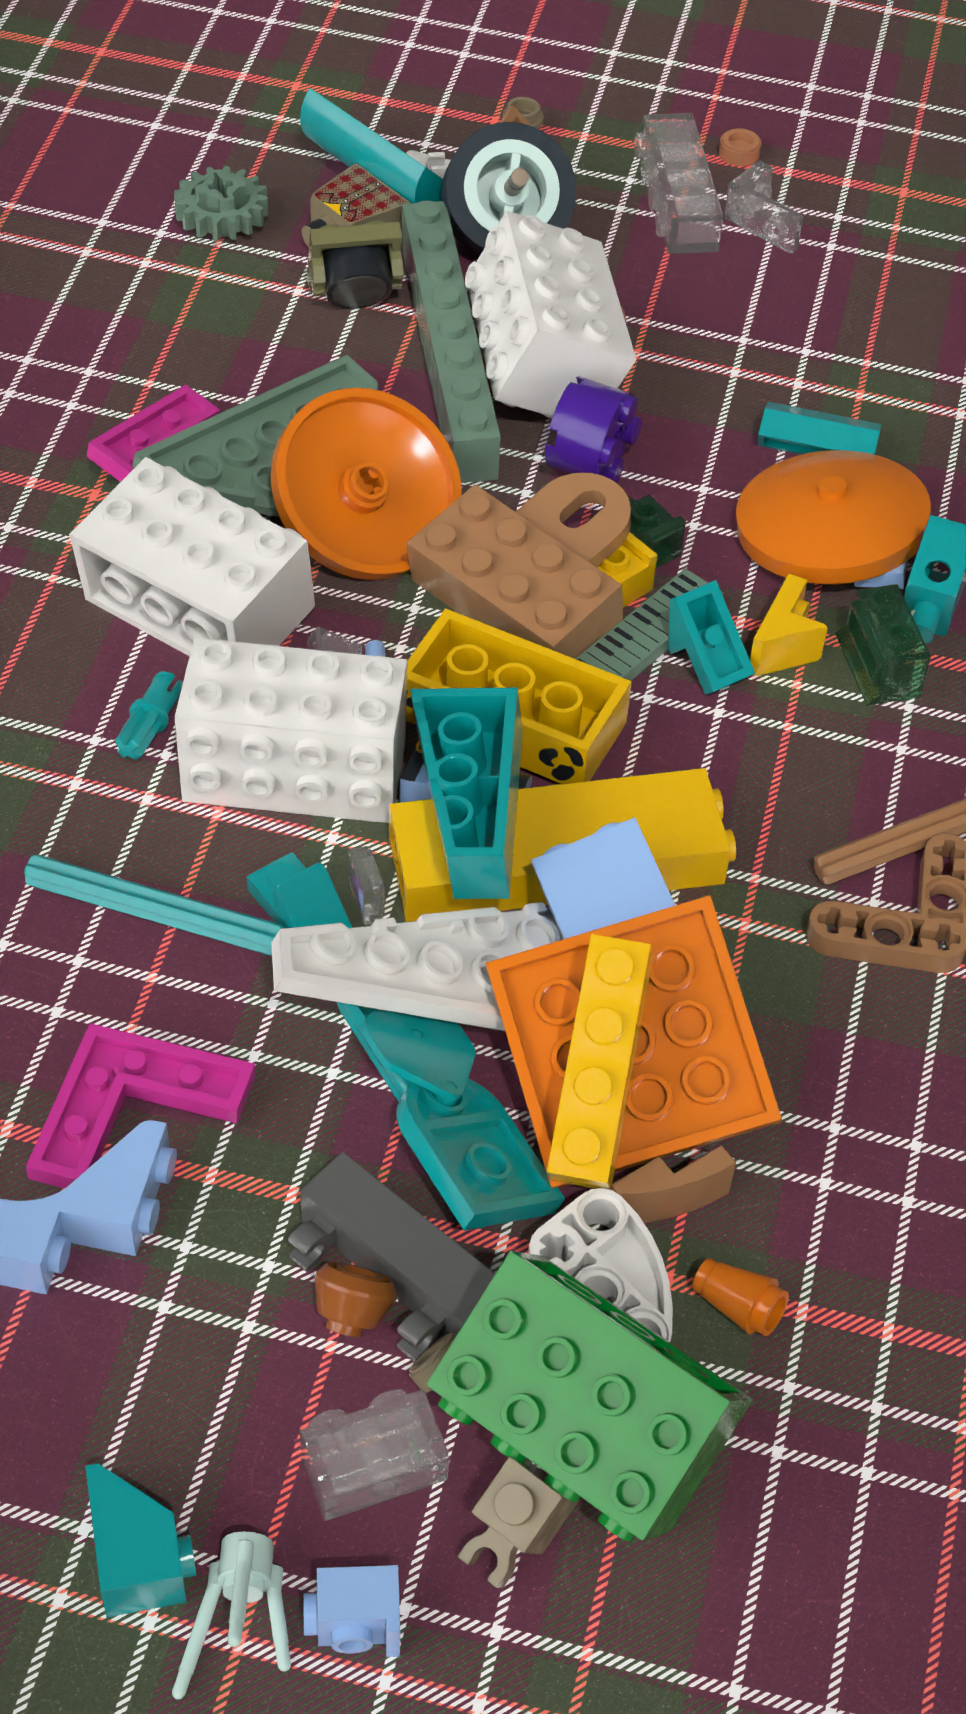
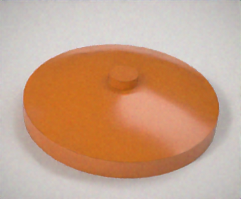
M369 388L335 390L323 394L306 404L283 430L277 441L271 462L270 476L273 499L284 526L296 531L307 540L309 556L337 573L363 580H386L411 572L406 543L462 495L461 478L455 456L436 425L424 413L407 401L395 395Z
M829 450L802 454L770 466L747 484L739 497L736 508L738 538L744 551L751 559L766 570L787 578L788 574L807 579V583L842 584L863 581L880 576L899 567L918 552L931 515V502L927 489L922 481L909 469L878 455L846 450Z

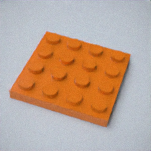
M710 895L486 962L546 1172L591 934L651 944L653 955L615 1172L650 1162L657 1157L664 1158L782 1122V1117ZM548 1175L551 1188L558 1187V1189L572 1185L552 1181Z

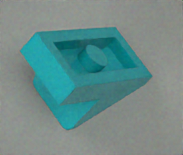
M716 580L670 599L669 652L672 654L686 649L705 695L755 674Z
M291 852L246 876L247 890L275 923L282 924L285 929L342 923L346 927L352 928L330 876L321 862L306 868L294 853Z

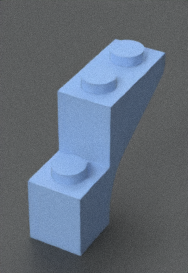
M154 1120L140 1123L69 1186L56 1194L28 1201L0 1199V1285L47 1295L54 1273L62 1274L66 1268L71 1243L136 1256L143 1234L151 1236L155 1230L160 1202L156 1199L160 1184H169L175 1170L177 1150L169 1147L167 1123Z

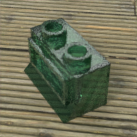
M898 584L857 590L855 601H851L847 623L835 634L866 706L920 698L931 655Z

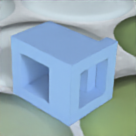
M398 1565L317 1568V1593H304V1636L318 1635V1647L332 1646L333 1650L347 1654L365 1652L371 1649L373 1644H386V1657H400Z

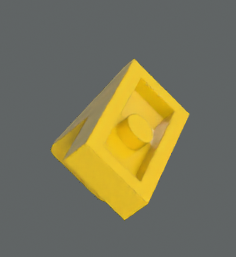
M788 574L754 637L750 662L755 671L753 675L760 676L813 663L822 657L828 628L824 623L807 618L810 609V602L804 600L807 579Z

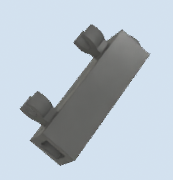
M344 1152L340 1153L300 1190L303 1224L288 1238V1242L295 1247L289 1253V1258L308 1272L322 1260L328 1249L333 1246L354 1265L376 1271L392 1279L398 1294L397 1300L413 1312L397 1329V1332L403 1336L397 1343V1348L415 1362L435 1343L440 1335L443 1337L449 1333H459L492 1281L495 1273Z

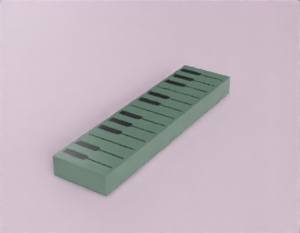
M686 568L683 569L575 659L632 681L668 650L670 599L703 586L708 582Z

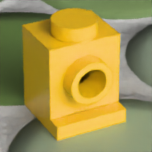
M629 532L624 543L597 567L622 584L623 608L653 590L657 554Z

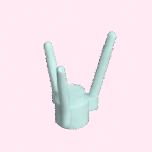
M243 1531L228 1534L222 1539L220 1561L213 1562L209 1566L207 1588L172 1690V1695L175 1699H182L186 1694L221 1590H223L224 1597L231 1600L227 1639L231 1647H237L241 1643L247 1603L260 1600L263 1597V1591L267 1592L278 1668L283 1672L290 1669L289 1640L281 1592L283 1568L272 1564L274 1543L265 1535Z

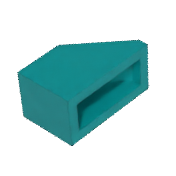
M99 1463L85 1466L100 1590L106 1618L187 1603L183 1578L196 1576L191 1535L177 1537L173 1512Z

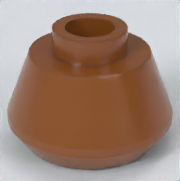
M328 1262L315 1273L317 1312L327 1318L325 1326L327 1329L342 1335L361 1337L363 1329H375L398 1296L392 1279L360 1266L342 1262Z

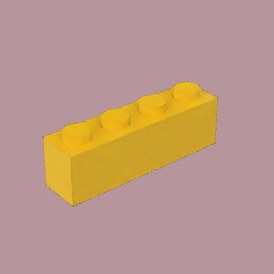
M591 934L547 1167V1174L552 1181L594 1189L605 1188L610 1190L653 962L651 944Z

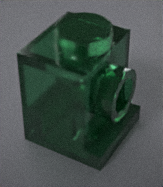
M650 494L638 500L628 496L631 506L630 533L657 554L656 568L680 557L686 521L681 516L674 518Z

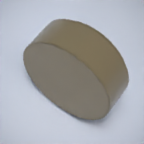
M449 1333L440 1338L410 1367L409 1377L423 1393L432 1390L426 1384L456 1338L457 1333Z

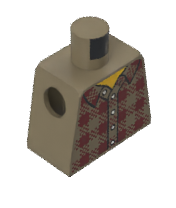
M356 163L312 194L310 198L311 222L302 227L303 240L309 247L310 229H319L330 224L342 227L365 225L371 221L400 222L402 232V204L410 202Z

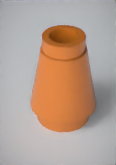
M711 1258L706 1259L701 1264L692 1285L693 1291L702 1295L704 1299L749 1335L755 1332L764 1336L771 1334L781 1321L789 1299L788 1292L779 1287L777 1279L717 1262Z

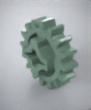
M224 166L222 170H214L212 167H207L205 175L194 171L191 173V181L181 179L179 181L180 189L174 190L177 221H183V229L185 231L196 228V236L199 238L210 233L213 235L214 241L227 236L232 240H236L237 232L240 231L251 235L253 234L252 225L262 227L264 225V217L269 214L266 185H260L258 176L246 178V170L244 169L239 170L235 174L230 173L229 166Z

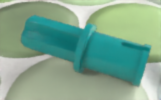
M166 671L156 673L144 696L135 700L130 706V717L115 739V744L118 746L117 753L123 758L126 756L134 760L141 758L156 733L164 731L169 724L168 714L179 699L183 682L179 679L171 691H167L168 686L176 676L173 673Z

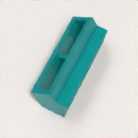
M767 402L758 434V446L800 455L829 450L858 451L875 455L882 424Z

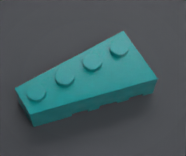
M518 687L410 689L417 733L454 899H510L523 736Z

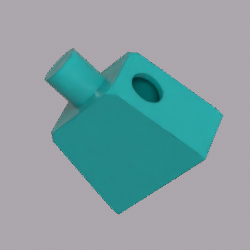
M933 515L929 517L907 582L899 622L905 625L904 634L906 637L916 643H929L933 640L934 634L943 636L948 633L966 582V524ZM935 562L947 565L949 573L945 574L934 571Z

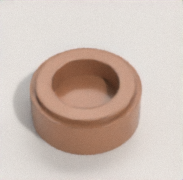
M741 128L731 129L720 138L719 156L723 161L731 165H752L760 157L761 139L750 130Z

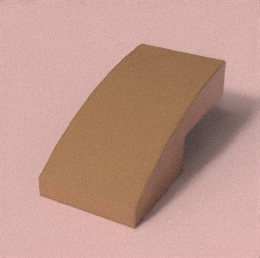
M722 1145L676 1173H673L664 1161L657 1157L613 1183L610 1190L622 1196L639 1215L643 1223L673 1218L699 1209L729 1194L736 1162Z

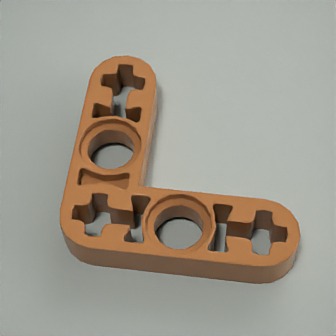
M938 834L927 841L920 864L917 913L839 901H825L817 904L810 913L806 929L808 944L819 954L830 957L934 973H949L956 970L962 964L966 952V841L953 834ZM942 856L949 857L950 863L953 865L950 876L941 875L943 870ZM935 895H947L956 901L958 907L953 910H943L933 905L930 898ZM826 924L837 925L836 930L838 933L827 932L828 927ZM856 927L863 928L861 938H855ZM878 929L892 930L898 934L901 942L895 945H885L877 941L872 933ZM913 936H918L916 943L918 947L910 946ZM935 940L945 942L947 950L938 949V943Z

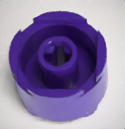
M577 376L578 384L570 382L567 385L555 409L550 429L557 431L555 446L546 443V464L550 468L568 474L593 473L605 476L618 483L624 466V460L621 458L627 444L634 445L642 425V418L634 416L637 410L638 398L634 397L630 392Z

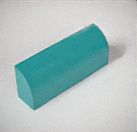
M309 88L300 113L301 128L309 140L348 167L356 163L410 203L441 201L443 179Z

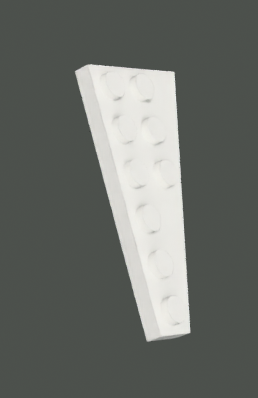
M544 902L526 904L522 910L501 912L496 907L423 914L420 915L417 921L396 923L394 917L375 919L371 926L348 928L342 923L279 929L271 942L274 991L505 1031L486 962L563 940L550 908H546Z

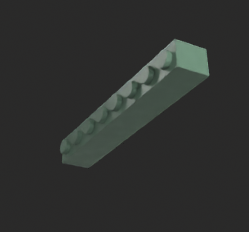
M420 201L418 203L402 204L401 247L440 431L455 456L461 483L498 480L501 437L448 210L444 201Z

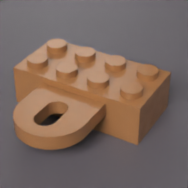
M572 473L549 482L517 511H513L474 484L406 543L412 581L461 615L575 659L623 620L622 584L597 567L624 543L630 532L631 506L629 498L616 482L605 476L593 473ZM596 503L604 507L581 527L570 528L563 524L564 521L585 504Z

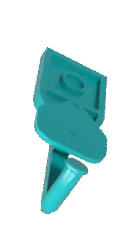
M337 1002L341 1014L399 1102L396 1116L404 1138L464 1231L555 1214L565 1197L558 1187L551 1188L546 1169L502 1104L484 1087L468 1079L476 1055V1049L459 1023Z

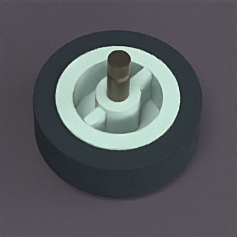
M502 122L479 129L460 145L445 171L441 185V201H444L448 210L454 237L467 250L480 257L485 248L489 231L494 226H498L506 210L522 216L532 215L544 223L562 229L566 228L575 207L576 180L568 157L558 143L550 136L530 125Z

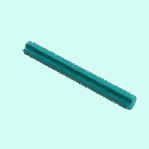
M39 854L30 857L24 870L25 883L27 885L271 956V942L279 929H285L282 924Z

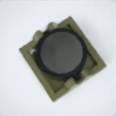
M371 221L365 225L342 227L330 224L319 229H310L307 269L309 293H313L314 297L325 296L326 291L327 300L334 306L344 309H360L382 302L391 294L393 289H402L404 272L401 255L402 232L400 222Z

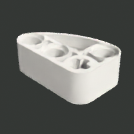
M605 1188L591 1189L576 1198L539 1227L532 1235L529 1244V1254L546 1257L668 1342L671 1341L673 1306L670 1283L663 1258L652 1234L639 1215L622 1196L613 1190ZM602 1224L610 1229L599 1231L591 1228L589 1225Z

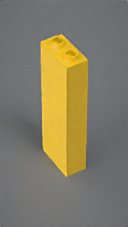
M706 768L518 789L510 899H454L432 799L389 804V840L405 921H417L420 915L490 907H496L499 911L521 909L526 904L544 902L546 906L548 903L539 884L531 859L543 855L553 846L573 843L595 834L597 830L607 824L622 823L634 817L669 891L725 884L728 864L736 859V842L732 830H725L722 823L724 809L721 792L718 788L712 789Z

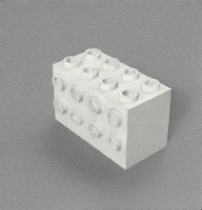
M506 210L498 226H494L489 231L485 248L477 262H472L468 267L465 276V286L468 288L472 305V316L476 321L479 345L483 351L486 375L490 380L494 400L510 407L518 406L541 413L548 418H553L557 404L570 382L578 384L577 376L618 388L635 363L636 356L602 242L583 236L575 229H562L544 223L535 216H522Z
M147 457L69 534L85 600L190 656L194 637L280 646L315 607L307 540L290 528L284 529L263 518L254 509L249 507L243 508L222 497L215 489L203 487L183 477L176 469L170 466L164 467Z
M194 637L175 713L182 802L389 823V804L396 803L406 745L407 659Z

